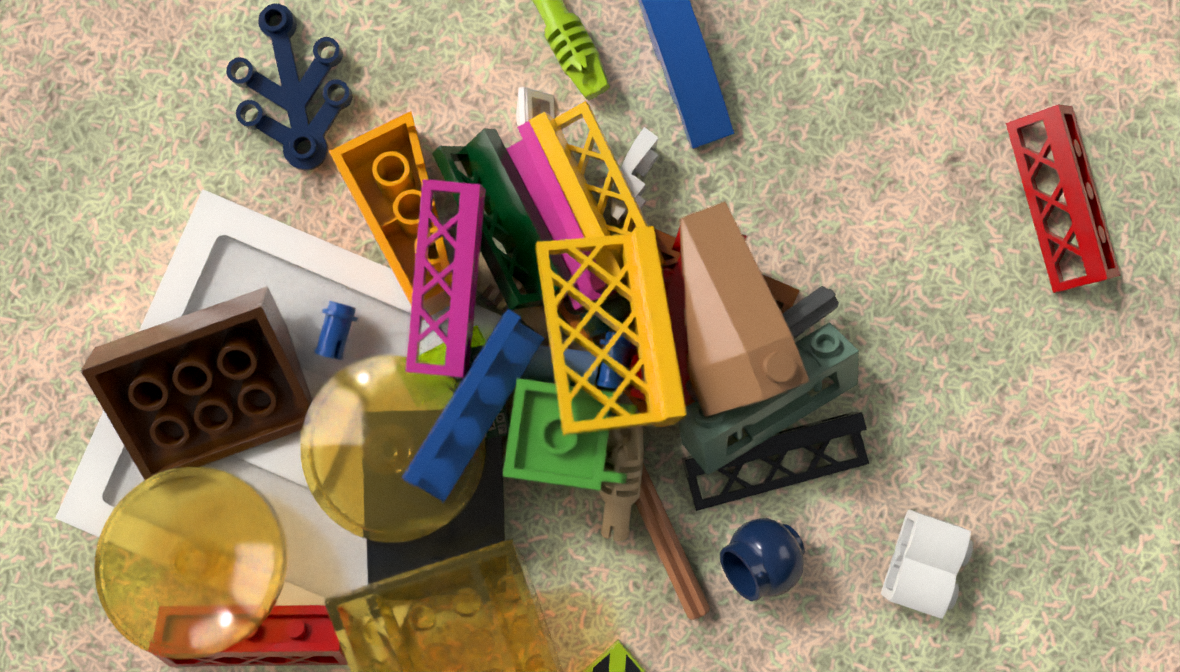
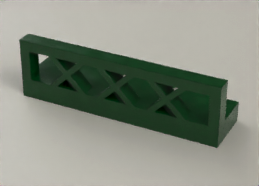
M484 128L466 146H439L432 155L445 181L480 184L486 189L484 204L486 214L483 215L480 252L509 310L544 306L536 244L537 242L553 241L497 130ZM454 161L461 162L467 176L457 169ZM452 193L459 207L460 194ZM493 238L503 245L506 254L497 248ZM549 255L551 270L568 282L572 276L561 255ZM512 276L522 283L527 294H520ZM553 284L556 297L561 289Z

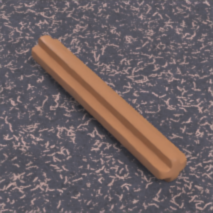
M643 463L640 496L635 504L687 617L690 620L698 619L710 611V606Z

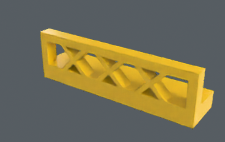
M586 101L556 118L551 117L544 111L529 120L585 238L612 235L611 232L620 235L632 234L630 230L633 222L636 227H648L596 117ZM581 118H584L589 128L584 148L568 144L562 131L563 128ZM595 142L601 154L592 151ZM573 152L581 154L579 163H577ZM590 157L604 161L609 169L603 189L587 184L584 177ZM614 182L620 194L611 191ZM592 192L601 194L598 204ZM609 197L625 202L628 208L623 229L607 225L603 217ZM657 245L660 266L662 267L666 265V262ZM621 248L601 250L595 258L597 264L613 277H616L624 267ZM626 275L620 280L624 285H627Z

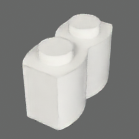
M909 509L904 518L881 595L890 602L942 619L947 609L951 610L954 607L958 598L959 586L955 583L956 575L961 566L968 564L972 556L973 542L970 540L971 531Z

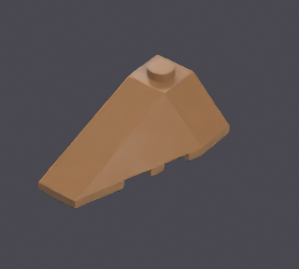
M726 201L680 218L682 276L685 279L686 299L684 321L685 325H687L688 354H686L687 372L704 416L762 401L810 382L793 336Z

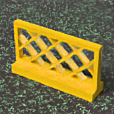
M654 226L634 228L632 234L537 242L536 254L563 436L656 424V427L675 425L684 418L686 410ZM621 248L624 267L616 277H613L593 261L601 250ZM592 251L588 257L582 252ZM567 253L580 263L581 266L572 278L566 282L551 270L549 255ZM586 269L609 285L596 303L573 287ZM624 275H626L627 286L620 282ZM553 284L561 289L556 298ZM613 289L630 301L632 313L623 324L600 308ZM566 294L589 311L575 329L558 317L556 306ZM593 315L616 331V334L603 351L580 334ZM632 320L635 333L627 328ZM560 330L569 336L563 345ZM620 336H623L638 348L639 361L631 371L607 354ZM573 341L596 357V360L583 377L565 365L564 352ZM600 362H603L624 378V381L611 398H608L586 381ZM640 367L643 381L635 376ZM567 378L576 384L570 394ZM628 383L645 394L648 413L631 415L615 403ZM580 388L604 405L594 420L577 422L573 420L571 400ZM608 410L612 411L614 414L618 416L603 418Z

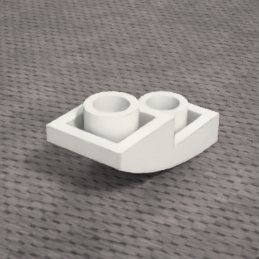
M645 127L635 139L621 166V171L640 210L646 203V200L641 197L646 184L635 177V174L639 173L641 176H645L659 157L654 152L657 147L658 137ZM615 184L614 192L620 194ZM612 198L610 222L618 226L624 218L626 219L628 208L625 202Z

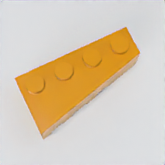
M409 111L330 150L329 153L411 305L423 179H430L412 111ZM433 195L432 212L440 221ZM432 221L430 236L439 230ZM444 235L428 249V260L439 273L450 265ZM428 269L425 285L434 278ZM453 272L444 278L451 288ZM438 283L424 295L423 307L430 315H433L449 307L451 297Z

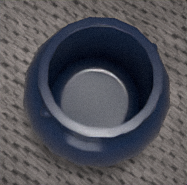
M760 518L746 522L736 530L729 545L722 548L720 562L728 581L734 589L745 599L757 601L763 596L782 595L798 582L803 574L805 548L802 539L791 526L781 524L769 518Z

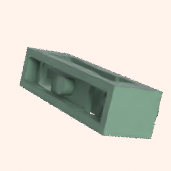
M830 322L795 342L810 382L768 399L709 416H704L700 404L696 401L685 407L686 416L678 422L683 446L707 475L713 473L858 385L859 350ZM829 377L834 383L822 390V380ZM814 388V392L819 393L811 397L807 392ZM742 428H744L745 432L748 435L743 439H741L743 437ZM733 435L736 439H741L727 447L728 436Z

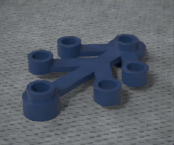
M270 4L261 11L258 24L264 35L272 42L281 86L258 73L255 66L249 60L242 57L232 59L227 65L226 73L228 78L238 87H248L288 112L291 129L268 117L265 109L254 100L241 102L236 109V117L246 128L250 130L258 129L281 143L285 159L294 168L309 171L316 169L325 161L328 154V143L324 136L340 111L347 108L352 102V91L347 84L339 79L331 80L323 88L324 104L309 123L306 107L331 68L341 62L343 51L336 40L331 37L318 39L313 46L315 58L300 80L290 40L297 28L296 18L286 6ZM282 15V21L279 25L269 26V20L272 16ZM325 47H335V53L332 57L327 59L321 57L322 50ZM243 66L248 67L247 76L243 79H237V70ZM342 88L345 90V95L341 100H331V94L335 89ZM256 108L258 110L257 118L247 122L245 119L246 112ZM304 140L310 141L311 149L309 152L299 154L297 150L298 145Z

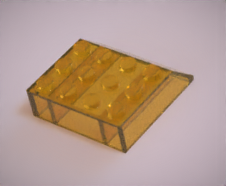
M513 539L325 598L324 601L351 672H563L527 563Z

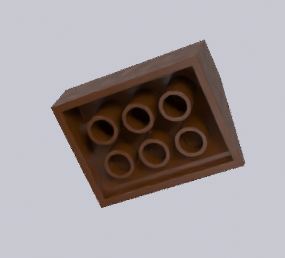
M268 286L97 346L93 349L81 369L84 378L147 485L319 424V417L287 325Z

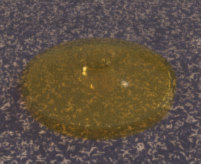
M401 355L367 358L353 363L335 374L320 389L312 401L301 433L300 455L302 469L310 492L318 505L334 522L345 530L362 538L378 542L411 541L426 536L450 522L464 509L472 498L479 484L485 461L484 436L445 502L418 486L415 487L402 478L460 383L452 376L405 372L407 356ZM419 359V361H418L419 363H429V364H432V363L427 362V361L422 360V359Z
M182 467L171 469L154 475L133 488L120 500L106 520L95 553L94 574L97 594L113 626L137 647L166 658L192 659L221 652L241 642L252 634L268 617L280 596L285 581L288 560L287 541L282 523L274 507L260 490L250 482L230 472L213 468Z

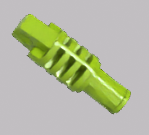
M531 0L546 25L544 29L545 39L565 75L569 76L588 101L607 91L610 85L601 63L599 52L579 16L569 13L562 0Z

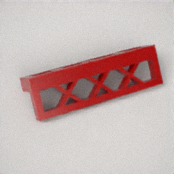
M1058 104L1006 123L1053 293L1121 276L1073 106ZM1043 121L1048 138L1040 153L1026 147L1021 129ZM1051 150L1054 160L1047 157ZM1029 156L1036 159L1032 166ZM1043 163L1056 169L1059 175L1060 182L1052 196L1039 190L1036 184L1035 177ZM1062 193H1064L1066 203L1059 200ZM1041 199L1048 202L1044 209ZM1055 206L1068 212L1072 221V225L1064 239L1050 232L1047 223ZM1075 236L1077 239L1078 246L1071 243ZM1053 242L1060 245L1057 251H1055ZM1067 249L1082 257L1086 276L1063 280L1059 262Z
M344 605L160 607L151 653L170 667L350 665V649L344 643L347 609Z

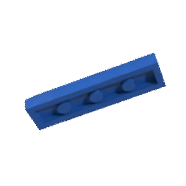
M509 309L501 316L465 377L460 382L403 474L402 478L415 487L418 486L445 502L516 386L517 379L521 378L544 340V337L518 322L521 316Z

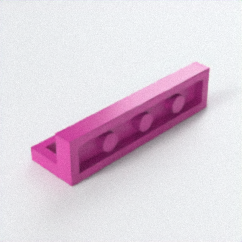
M525 122L517 127L522 140L506 148L548 232L553 241L585 238L530 122ZM586 251L582 253L588 257L592 253V251ZM567 253L560 254L571 276H573L581 264ZM586 269L573 287L596 303L608 288V285ZM613 289L609 296L617 293V291ZM569 296L575 310L582 311L586 309Z
M426 179L422 181L405 372L465 377L470 368L486 189L480 184ZM434 191L460 194L459 212L445 225L432 212ZM431 221L439 229L432 236H430ZM457 224L455 240L448 231ZM444 235L454 247L455 256L454 262L439 273L428 260V249ZM428 269L434 278L425 285ZM451 272H453L452 288L444 280ZM439 283L451 297L450 310L435 321L423 307L424 295ZM423 317L430 326L421 333ZM449 319L448 334L446 335L440 325ZM433 331L446 344L445 365L418 362L420 342Z

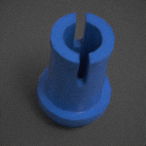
M329 300L327 309H322V313L326 315L317 347L314 350L315 354L343 360V353L352 321L357 322L358 317L354 316L356 307Z
M606 331L605 340L600 339V344H603L605 348L616 332ZM620 336L607 354L628 370L631 349L636 350V346L623 336ZM601 362L597 385L618 389L624 378Z

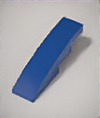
M638 0L657 60L661 63L673 103L677 105L690 147L694 149L734 134L725 101L690 0Z

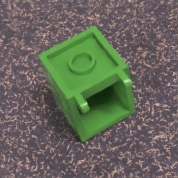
M517 379L503 470L504 477L593 490H601L602 481L626 484L627 473L603 470L609 430L563 436L556 384ZM568 386L569 394L573 390V386ZM582 388L571 400L574 422L594 420L604 407L603 404ZM601 391L608 398H611L614 392ZM616 403L629 414H636L637 406ZM608 410L603 418H610L612 411Z

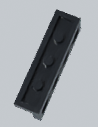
M850 412L780 431L716 470L729 477L719 495L702 499L696 476L706 473L692 455L681 458L695 510H702L869 464L861 436V431L867 430L863 413ZM850 435L856 454L855 458L838 462L824 454L830 440ZM821 443L818 450L810 446L813 444ZM803 447L815 454L807 470L800 473H794L780 465L786 453L791 450ZM779 454L775 461L768 458L769 456ZM820 458L831 463L829 465L815 468ZM761 459L772 466L763 483L751 485L737 477L744 463ZM736 466L732 473L725 470V468ZM777 469L789 475L772 480ZM734 481L745 486L744 488L728 492Z

